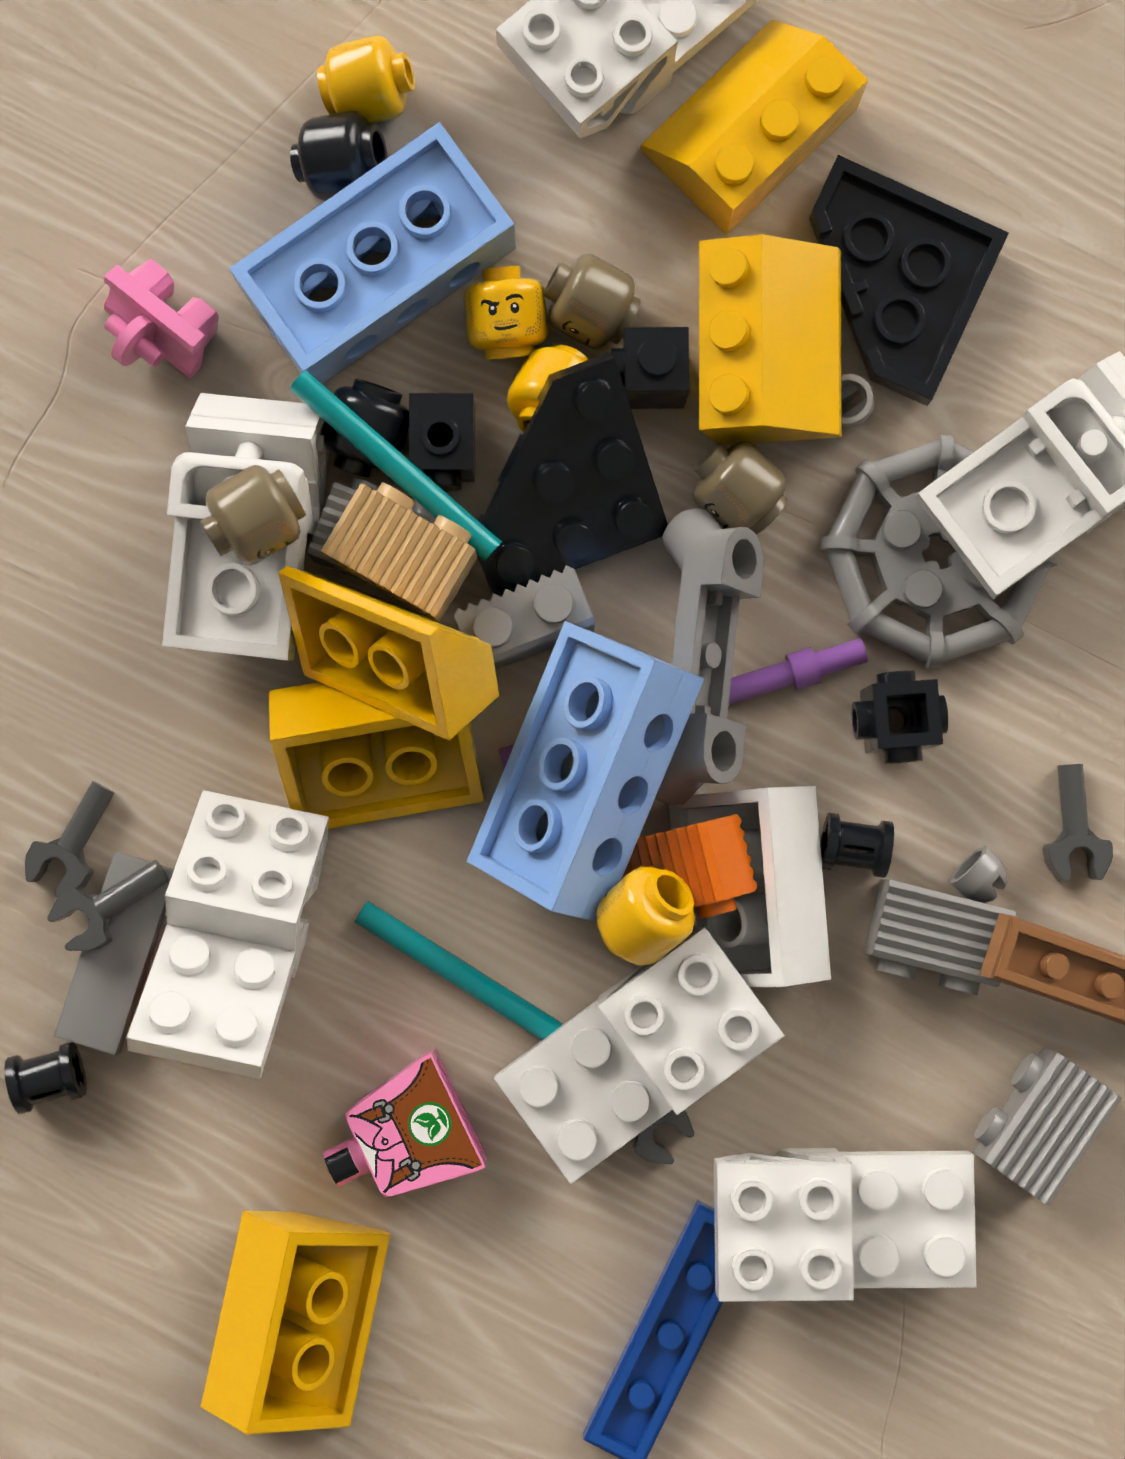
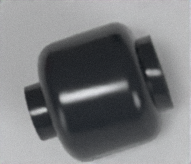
M354 111L319 116L307 120L300 129L298 144H293L290 149V162L295 178L300 183L305 182L311 193L323 201L328 200L388 158L385 139L378 125H370L363 115Z
M355 378L352 387L342 386L335 390L334 395L401 452L409 428V410L400 404L403 394L359 378ZM325 421L321 435H324V446L326 449L337 454L333 465L359 476L370 477L372 468L377 466Z

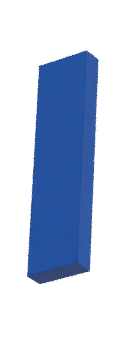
M697 1200L583 1431V1440L620 1459H647L724 1302L719 1301L715 1293V1218L713 1207Z

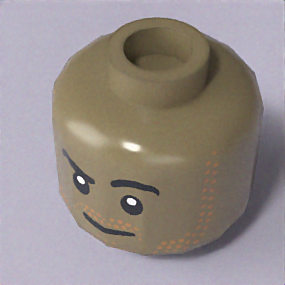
M590 253L578 257L571 267L560 262L551 275L544 293V297L552 301L548 315L550 325L593 349L601 348L609 341L618 344L622 340L624 328L631 326L641 300L634 296L635 282L629 274Z
M741 441L728 449L721 443H718L700 459L694 468V471L700 476L693 492L694 501L702 509L707 510L725 529L747 527L757 535L775 520L787 504L788 499L783 495L787 483L785 474L751 442Z
M253 465L212 487L207 492L206 505L211 515L200 521L220 557L233 551L241 562L253 565L295 542L300 535L298 520L305 517L306 513L280 469L270 474L264 467Z

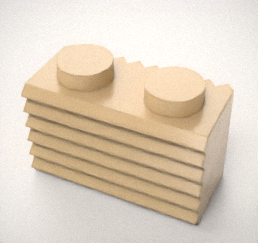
M361 483L321 549L322 554L332 563L439 623L477 560L476 549L467 544L472 535L460 525L443 516L438 515L432 524L411 511L415 502L401 491L386 483H381L377 491Z

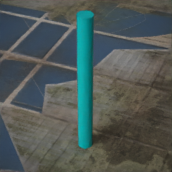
M307 370L303 371L295 379L289 388L292 393L435 518L438 515L443 516L467 530L472 535L467 544L474 547L477 555L484 561L500 546L501 540Z
M367 901L355 920L356 924L540 1040H543L563 1025L562 1022L373 903Z

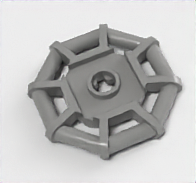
M940 434L937 437V441L875 462H871L868 459L861 462L855 468L857 477L828 536L821 538V552L827 553L851 620L847 624L855 634L860 630L923 661L926 669L939 670L942 663L1006 641L1010 644H1015L1024 635L1022 626L1050 567L1057 566L1058 553H1056L1015 583L1003 609L989 596L988 592L954 548V553L948 557V568L940 569L936 560L925 562L922 551L930 546L929 537L938 536L942 543H948L949 541L916 500L919 492L901 498L890 486V482L934 468V482L974 453V451L954 442L953 435ZM874 497H876L887 510L878 533L873 540L855 538ZM855 556H869L874 565L883 593L872 603ZM891 602L899 606L905 605L917 611L918 613L916 614L926 618L925 634L880 612ZM973 607L987 621L946 636L943 635V617Z

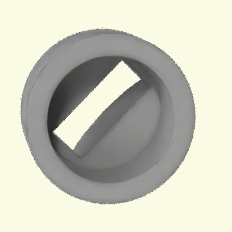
M855 374L841 375V407L860 392L865 399L841 416L842 427L845 428L856 427L864 423L870 417L874 408V395L871 386L864 378Z
M983 846L974 851L961 863L953 873L950 883L965 897L973 901L987 903L997 898V893L993 887L1002 890L1006 887L1008 883L1007 870L1001 860L986 846Z

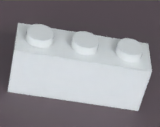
M816 786L769 787L692 795L684 805L669 804L671 830L737 814L742 819L740 828L745 832L743 840L748 844L746 853L751 857L750 866L755 870L753 879L758 883L755 892L734 897L737 910L699 919L696 907H694L695 924L692 932L704 925L749 987H786L831 980Z

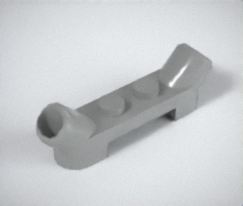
M697 508L685 510L677 514L669 522L662 536L664 548L682 571L678 612L675 618L672 665L704 678L655 797L656 800L664 804L684 805L704 783L726 784L736 778L741 769L747 724L727 719L740 599L761 597L764 568L762 546L752 530L747 527L725 529L707 510Z

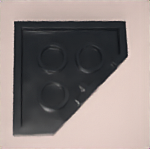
M838 155L809 217L818 244L838 247L841 251V304L870 380L928 406L937 391L1009 232Z
M610 352L548 375L537 398L539 404L524 434L520 433L498 478L499 486L485 514H481L478 519L483 526L502 541L500 546L486 561L477 555L492 596L496 594L502 597L505 589L514 592L517 584L527 587L529 580L538 583L541 575L550 578L554 570L563 573L566 565L578 569L663 536L668 523L615 357Z

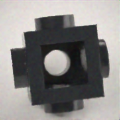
M894 671L876 674L877 683L860 691L861 701L852 703L851 716L855 739H864L865 754L883 752L884 764L923 761L922 749L942 745L943 733H947L948 730L947 702L944 695H939L938 679L916 681L915 671ZM890 708L900 711L904 717V725L898 732L889 729L888 709Z

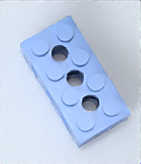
M438 122L231 266L229 270L243 295L300 374L307 370L321 384H324L482 273L483 269H488L515 250V225L448 132ZM423 217H435L440 220L430 228L414 226ZM374 252H384L389 255L383 262L376 265L362 263L366 256ZM331 287L337 289L334 296L329 300L323 302L310 300L312 295L321 288Z
M564 621L466 862L551 912L597 921L596 909L601 899L623 877L704 678L618 641Z

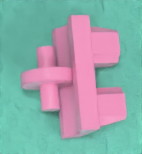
M152 259L146 261L130 273H127L119 265L111 269L104 276V283L110 287L109 295L104 303V310L111 315L104 327L117 338L112 347V358L122 366H128L141 357L152 367L159 365L164 358L191 379L202 368L204 348L217 332L219 320L217 311L201 298L197 299L194 297L178 312L173 310L165 301L174 292V281L169 273Z

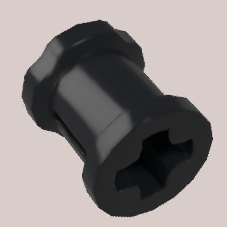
M827 813L820 843L822 869L832 870L834 865L869 869L872 870L874 877L885 878L889 871L893 853V822L881 821L878 826L841 821L839 814Z
M73 1042L61 1045L57 1052L23 1060L19 1055H15L5 1060L6 1088L12 1106L18 1114L31 1112L34 1104L69 1095L72 1100L86 1096V1074L80 1052Z

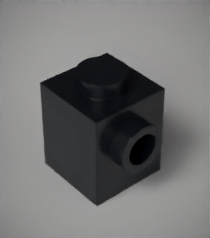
M689 327L624 328L622 348H611L610 353L615 357L631 409L685 408L690 391Z
M409 393V461L445 492L461 490V482H475L476 408L473 393Z

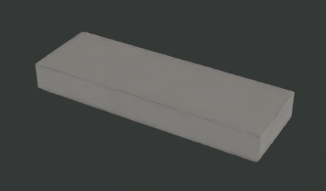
M114 852L101 893L151 862L122 852ZM161 865L169 878V882L112 917L109 926L112 936L111 942L99 949L81 951L54 1037L111 1055L120 1054L166 913L165 894L174 872L173 868Z

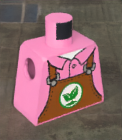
M436 1047L421 1055L352 1105L346 1111L345 1117L354 1137L323 1151L328 1171L338 1187L371 1172L384 1198L477 1172L486 1167L488 1159Z

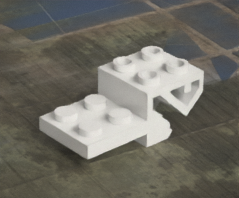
M530 0L496 28L497 46L579 138H583L608 128L619 112L634 114L641 110L671 84L672 75L678 68L758 0Z
M1120 351L1096 363L1078 380L1070 379L1029 408L1022 418L917 494L916 500L992 599H995L1085 532L1089 533L1125 506V357Z
M200 393L185 426L190 452H184L177 456L171 468L167 515L175 517L162 646L294 661L296 642L278 572L286 566L304 571L307 535H314L322 516L329 450L324 446V435H321L325 421L305 403ZM253 465L264 467L270 474L280 469L306 513L305 517L298 520L300 525L299 538L253 565L241 562L233 551L220 557L200 521L211 515L206 505L207 492L212 487Z
M202 791L165 894L167 925L126 1038L128 1051L261 1079L291 977L295 978L306 942L309 923L308 919L300 918L303 906L306 902H309L311 896L318 889L328 839L329 817L210 791Z
M702 925L691 932L685 940L657 963L636 968L602 993L599 999L494 1076V1080L565 1178L572 1184L672 1109L676 1115L684 1111L785 1035L705 926Z
M787 1148L779 1150L776 1156L744 1153L714 1158L715 1293L719 1301L854 1300V1288H977L974 1154L969 1151L839 1152L836 1148Z

